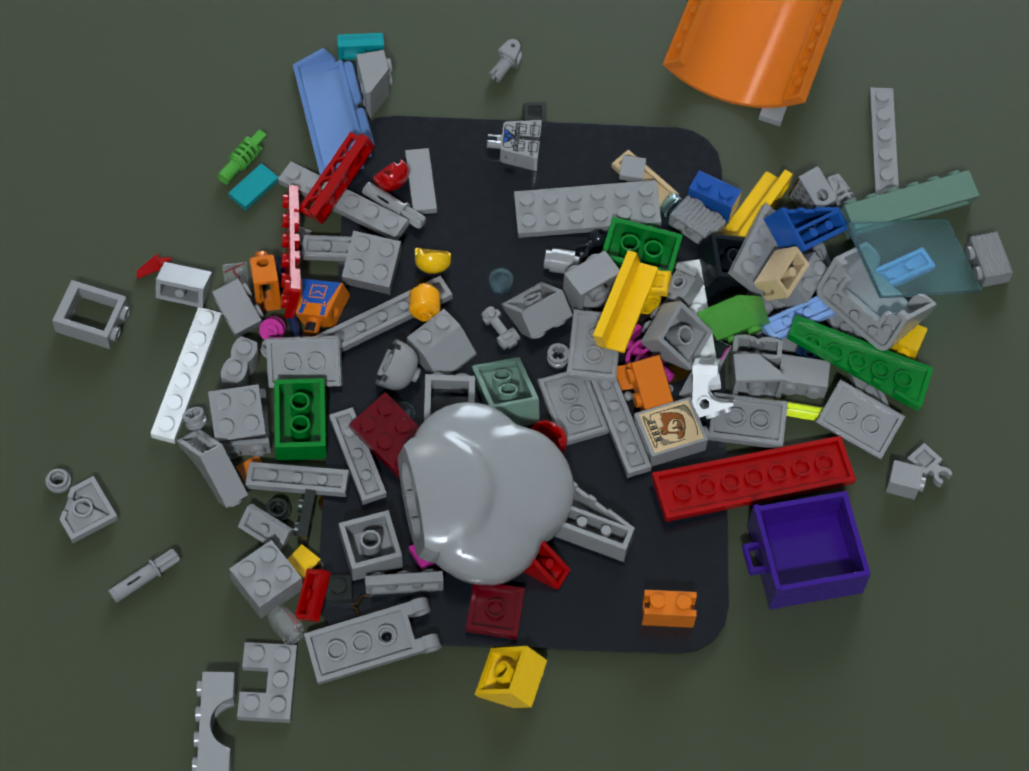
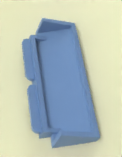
M324 48L293 64L320 175L350 132L358 136L361 133L370 138L375 146L366 111L358 106L362 101V95L354 65L350 61L344 62L342 59L336 62V58ZM353 140V142L351 143V145L349 146L348 152H349V150L351 149V147L353 146V144L355 143L354 140ZM341 162L336 165L335 171H336V169L338 168V166L341 164Z

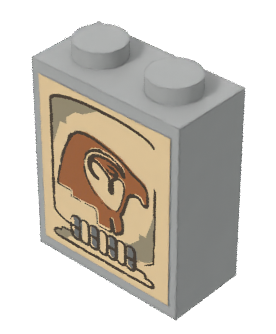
M691 397L634 413L633 421L651 466L706 450L710 434L707 427L702 426L701 417L699 418Z

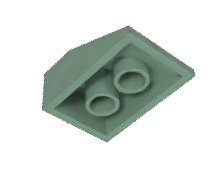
M520 357L472 366L481 404L494 407L508 416L515 424L523 427L540 421L539 398Z

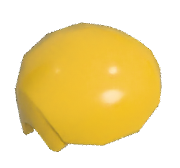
M415 248V263L425 273H441L450 266L451 253H448V251Z

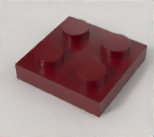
M473 584L466 632L517 640L525 588L502 584L493 586Z

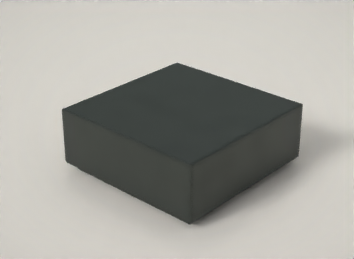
M523 102V121L542 120V122H547L546 102Z

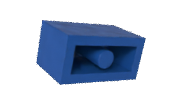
M699 170L688 189L687 195H690L691 198L699 199L706 208H709L710 211L718 212L729 223L739 205L742 190Z

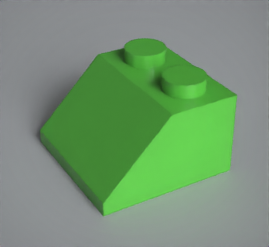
M737 295L697 312L698 317L713 330L712 334L717 340H727L728 343H732L733 337L736 335L747 333L753 335L763 331L762 327L770 324L762 296Z

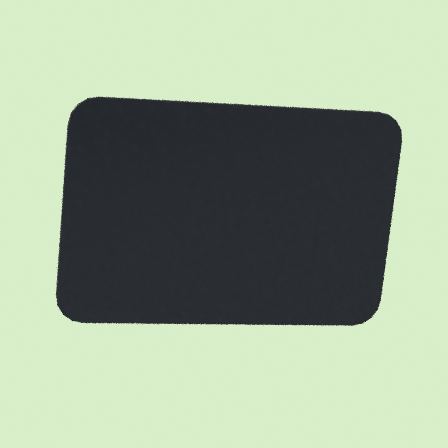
M389 116L370 121L369 125L375 148L371 152L372 157L366 159L363 164L364 168L358 171L347 189L378 204L362 193L365 185L368 182L376 185L372 178L391 163L399 164L400 159L406 163L405 150L429 148L437 213L422 214L426 217L424 226L421 229H417L409 223V226L398 239V241H401L402 250L390 295L344 284L350 293V297L336 326L415 288L419 284L426 283L441 275L452 293V299L441 304L440 311L445 309L461 325L476 352L474 358L452 375L465 373L469 376H474L472 372L473 365L520 357L539 398L540 421H551L537 380L567 371L568 363L562 368H554L547 362V352L549 347L555 343H561L567 346L568 349L570 348L573 316L566 319L563 325L552 327L545 331L546 333L542 337L531 339L521 334L501 304L540 282L563 290L564 274L549 272V269H544L546 250L557 248L573 251V247L576 244H585L589 240L591 232L518 238L514 191L625 183L627 181L620 180L619 174L611 168V165L623 153L630 150L636 157L646 158V165L679 193L678 198L663 211H660L661 226L655 228L682 234L669 225L670 217L667 216L669 208L676 201L684 200L699 170L722 181V167L719 155L708 139L693 130L678 127L542 122L537 171L502 163L500 161L501 149L487 148L488 134L502 135L503 123L516 120ZM409 179L401 188L395 191H387V193L401 202L409 203L412 208ZM342 216L341 236L352 237L353 231L384 237ZM682 234L683 237L677 262L698 260V244ZM595 247L589 252V256L601 253L603 247ZM415 248L448 251V253H451V264L441 273H425L416 266ZM585 250L576 253V256L580 257L579 265L583 263L581 262V256L585 253ZM339 261V283H343L342 274L346 261ZM499 273L508 275L512 281L510 289L505 292L493 290L490 280L494 275ZM503 276L501 277L502 280L498 283L493 282V286L496 289H500V285L503 283L508 284L509 280ZM705 289L708 307L724 301V291ZM605 304L599 306L593 311L602 312L605 307ZM493 306L495 310L498 309L501 313L499 319L507 329L513 327L519 334L520 340L517 341L518 344L511 349L506 348L503 350L496 340V337L499 336L498 332L491 323L486 325L483 322L481 314L488 307ZM640 314L637 324L642 326L641 334L633 342L636 343L644 337L647 330L643 332L642 329L647 321L652 320L650 318L651 314ZM414 317L342 352L343 385L331 386L329 415L353 407L356 417H358L386 392L397 404L407 403L413 408L412 420L420 427L424 422L425 374L429 373L418 363L417 368H420L421 372L417 381H411L407 387L401 390H389L377 385L375 382L376 380H381L382 375L380 376L377 373L387 350L393 351L396 346L392 342L398 339L407 344V337L427 321H420ZM627 349L624 353H619L617 366L625 364ZM557 352L554 353L555 359H557V357H559V359H562V353L559 352V355ZM635 355L631 357V362L635 361ZM666 361L664 365L667 367L672 365V363ZM725 363L719 373L721 389L710 390L713 395L714 392L725 394ZM688 377L671 384L673 386L671 394L673 402L681 400L679 399V393ZM475 383V403L481 404ZM431 389L430 415L443 407L468 402V390ZM634 389L621 390L623 394L626 391L634 393ZM633 399L626 401L632 418H634V413L640 412L639 407H635ZM407 409L404 412L410 417L411 410ZM703 416L700 421L702 426H706L709 431L710 419H706V416ZM328 418L325 468L349 470ZM535 424L526 426V428L531 429ZM610 432L602 436L567 445L563 456L569 463L573 481L585 493L594 496L597 502L607 510L611 509L635 528L633 540L624 562L555 536L548 541L547 544L571 569L558 590L553 589L525 572L511 581L502 584L525 588L517 640L466 632L473 584L455 578L436 564L427 569L443 571L442 591L371 595V598L364 597L361 603L356 606L359 609V615H367L417 598L426 597L431 611L423 616L409 617L415 639L429 634H438L441 646L487 648L528 646L531 649L656 654L696 652L712 643L726 623L729 608L727 510L665 522L651 475L653 472L727 458L726 442L708 440L705 451L652 466L651 471L629 478L626 476ZM370 450L387 497L362 505L351 474L346 497L323 495L320 562L325 565L326 571L331 572L330 576L351 575L339 536V523L389 510L402 553L403 568L385 572V575L396 574L399 571L422 572L409 552V546L413 545L406 517L400 480ZM365 578L352 580V602H357L360 595L366 594ZM644 590L697 592L695 602L697 613L694 627L642 625ZM325 594L321 614L329 626L357 618L355 610L351 609L352 603L326 604ZM388 632L382 635V640L389 641L392 638V635Z

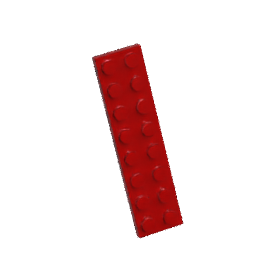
M841 436L653 472L651 475L665 522L852 485L856 482V477Z

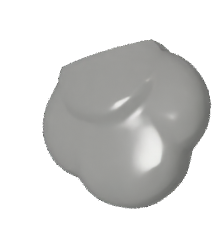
M464 402L437 410L421 424L414 437L403 445L398 455L403 502L418 558L435 563L447 573L464 582L493 586L509 582L518 577L531 566L534 558L536 559L541 543L543 541L547 543L556 536L570 515L575 489L569 463L561 451L542 433L515 424L508 416L489 405Z

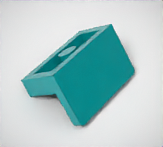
M383 33L342 34L337 36L338 60L356 59L357 54L384 50Z

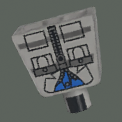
M542 120L504 122L502 135L488 134L487 148L501 149L500 161L502 163L537 171Z

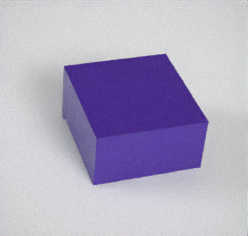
M847 491L759 506V504L753 505L747 525L751 543L742 545V550L749 575L760 574L769 610L864 592L871 573ZM750 551H754L758 567H753Z

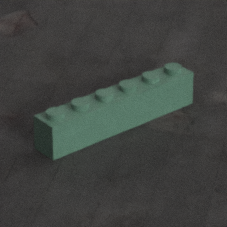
M955 170L943 178L934 176L927 179L925 183L919 184L916 181L906 185L903 189L898 190V187H894L881 195H877V193L867 195L863 198L864 200L856 201V199H851L842 204L843 207L840 209L850 227L844 231L846 239L970 205L980 195L970 171L960 172Z

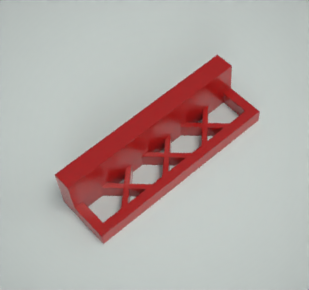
M352 132L348 134L299 206V212L320 224L324 223L375 148L369 137L362 133L360 136ZM353 140H354L355 143L353 144V146L351 147V149H350L349 152H348V148H349V146L351 145V143H352ZM341 162V164L338 166V168H337L336 171H335L336 165ZM325 182H328V183L326 184V186L324 187V189L322 190L323 184H324ZM313 201H315V202L313 203V205L311 206V208H310L309 210H307V208H308V206L310 205V203L313 202Z

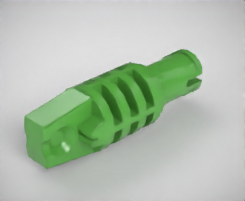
M259 129L251 138L246 136L229 155V162L217 174V178L227 185L239 171L245 170L263 150V147L260 145L265 141L267 134Z

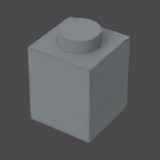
M894 460L885 492L915 500L918 491L923 492L926 477H922L924 467Z

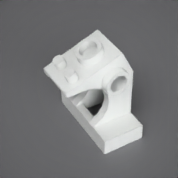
M695 358L692 368V403L699 418L706 416V419L720 415V410L723 409L725 413L731 411V407L734 406L735 399L717 398L710 391L709 382L714 376H718L720 358ZM702 399L708 400L709 403L702 402Z

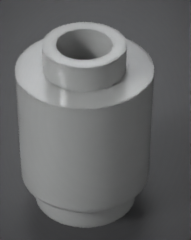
M557 248L546 250L544 269H549V272L564 274L571 266L579 265L580 257L576 256V251Z

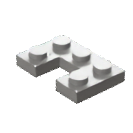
M245 642L243 670L268 672L266 693H239L238 720L291 723L297 645Z

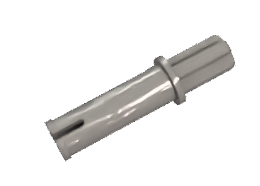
M368 182L363 188L362 193L382 207L408 219L409 223L417 229H421L426 223V217L412 209L409 203L401 202L375 184Z
M170 549L152 561L150 559L148 561L149 564L109 589V594L116 603L155 577L158 576L160 578L161 573L180 561L178 554L174 549Z

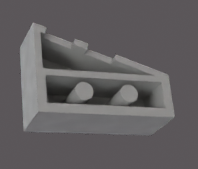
M574 482L575 491L570 515L555 537L624 562L633 540L635 528L611 509L607 510L597 502L594 496L585 493Z

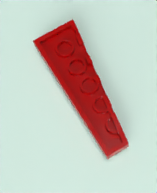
M289 185L287 194L282 195V208L286 209V214H282L281 228H285V233H282L281 247L285 248V253L281 255V267L285 268V273L281 274L280 287L283 288V293H281L280 308H284V318L294 319L301 292L300 269H298L300 261V251H298L300 241L298 234L299 188L296 185Z

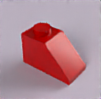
M543 541L536 559L534 558L531 566L524 572L558 590L571 569Z

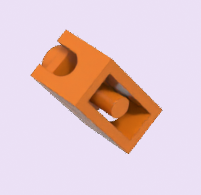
M660 355L626 364L625 375L628 383L633 386L634 393L632 394V399L635 407H639L640 412L673 402Z
M644 590L642 625L693 628L697 610H695L697 592Z

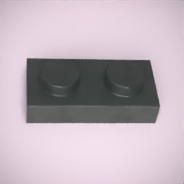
M306 489L304 498H299L298 513H301L300 521H295L293 536H297L299 546L302 544L308 547L317 502L316 490Z

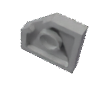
M92 476L70 488L68 501L59 520L73 544L117 521L118 517L95 477Z

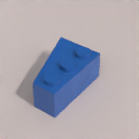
M803 207L789 210L787 208H780L764 218L780 249L797 246L801 253L836 237L850 228L839 207H816L814 209H805Z

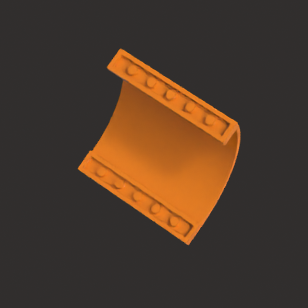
M688 0L663 65L687 85L708 96L731 104L753 108H780L805 103L843 0Z

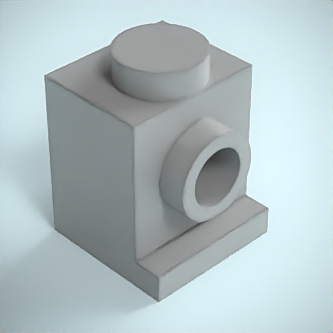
M677 264L675 267L676 271L671 278L667 299L670 302L682 301L687 307H690L704 282L697 272Z

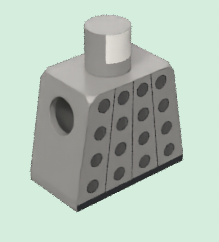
M818 166L799 176L788 194L798 208L833 207L837 201L835 193Z

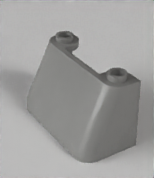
M864 243L833 259L817 286V295L825 305L878 350L884 351L893 347L927 318L937 303L925 294H917L909 302L874 273L879 264V258L876 252Z

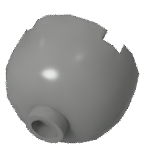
M395 339L392 344L396 345L394 350H387L377 374L382 375L381 380H376L375 382L377 385L389 390H401L407 387L411 381L416 382L421 372V369L417 368L419 359L414 349L408 344Z

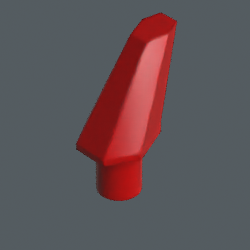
M156 254L137 270V279L160 272L164 262L171 263V257L158 258V254Z

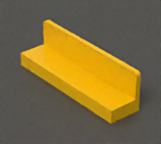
M784 170L778 178L769 172H765L726 225L723 235L746 237L760 208L766 203L773 209L790 187L793 173Z
M627 251L597 323L593 337L598 347L620 353L626 351L654 283L658 268L640 263L636 252Z

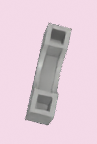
M202 672V681H197V697H201V704L196 706L195 722H199V731H194V747H198L197 757L192 758V771H231V750L214 738L212 728L216 718L223 711L235 706L236 678L234 672Z

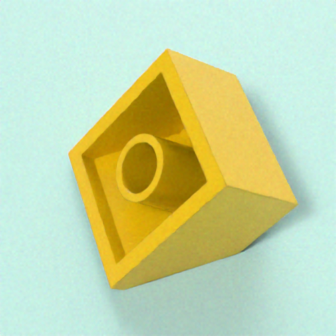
M528 646L490 648L475 695L511 708H532L547 660Z

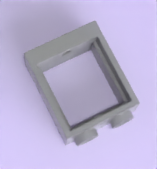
M71 280L52 322L57 333L110 349L113 342H117L120 337V327L123 321H127L130 307H128L125 296ZM82 298L114 307L104 331L71 321Z
M440 372L425 374L424 421L430 416L431 389L468 390V402L475 403V376H469L465 373L456 375H444Z

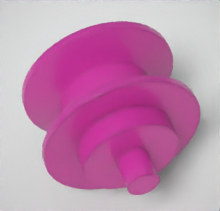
M277 316L267 317L259 327L260 335L264 340L272 337H283L286 331L284 321Z

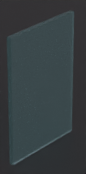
M948 219L848 223L846 225L880 299L913 297L917 294L929 296L976 293L982 290L978 280L976 281L974 278L973 270Z

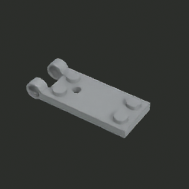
M426 597L417 598L403 604L304 633L317 683L319 685L418 654H427L439 650L442 646L438 634H429L415 639L409 617L423 616L431 611L428 599ZM386 632L392 635L389 641L382 640V635Z

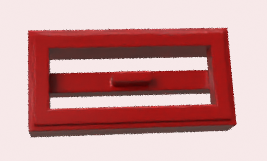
M306 569L294 619L319 622L331 572L320 569Z

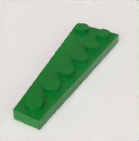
M795 315L787 336L788 340L919 412L924 401L933 367L889 350H878L866 341Z

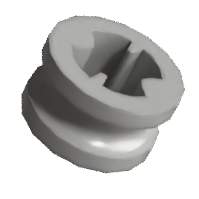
M561 343L551 345L547 352V362L554 368H562L567 365L569 357L567 346ZM557 352L558 355L559 352L562 353V359H559V357L555 359L554 353Z
M192 407L182 415L188 430L200 429L207 423V417L204 415V410L201 407Z

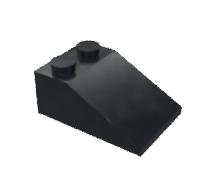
M711 233L697 246L705 289L724 292L747 289L728 274L745 237Z

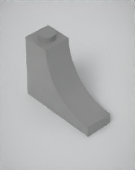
M200 429L193 430L176 440L180 448L199 469L220 504L226 508L234 507L241 503L242 499L248 495L220 442Z

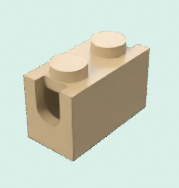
M797 246L775 250L754 284L760 291L765 292L763 297L766 301L789 298L808 268L809 263Z

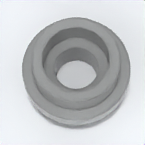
M53 469L46 477V486L53 493H63L71 486L70 474L63 469ZM56 480H63L61 484H54Z

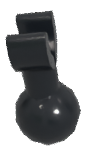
M595 229L590 233L589 240L585 244L580 243L573 247V251H576V253L585 250V253L581 256V262L586 261L592 249L604 246L607 237L606 232L602 229Z

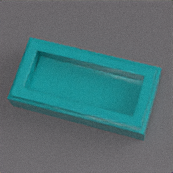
M261 163L228 193L229 198L247 211L278 183L279 177Z

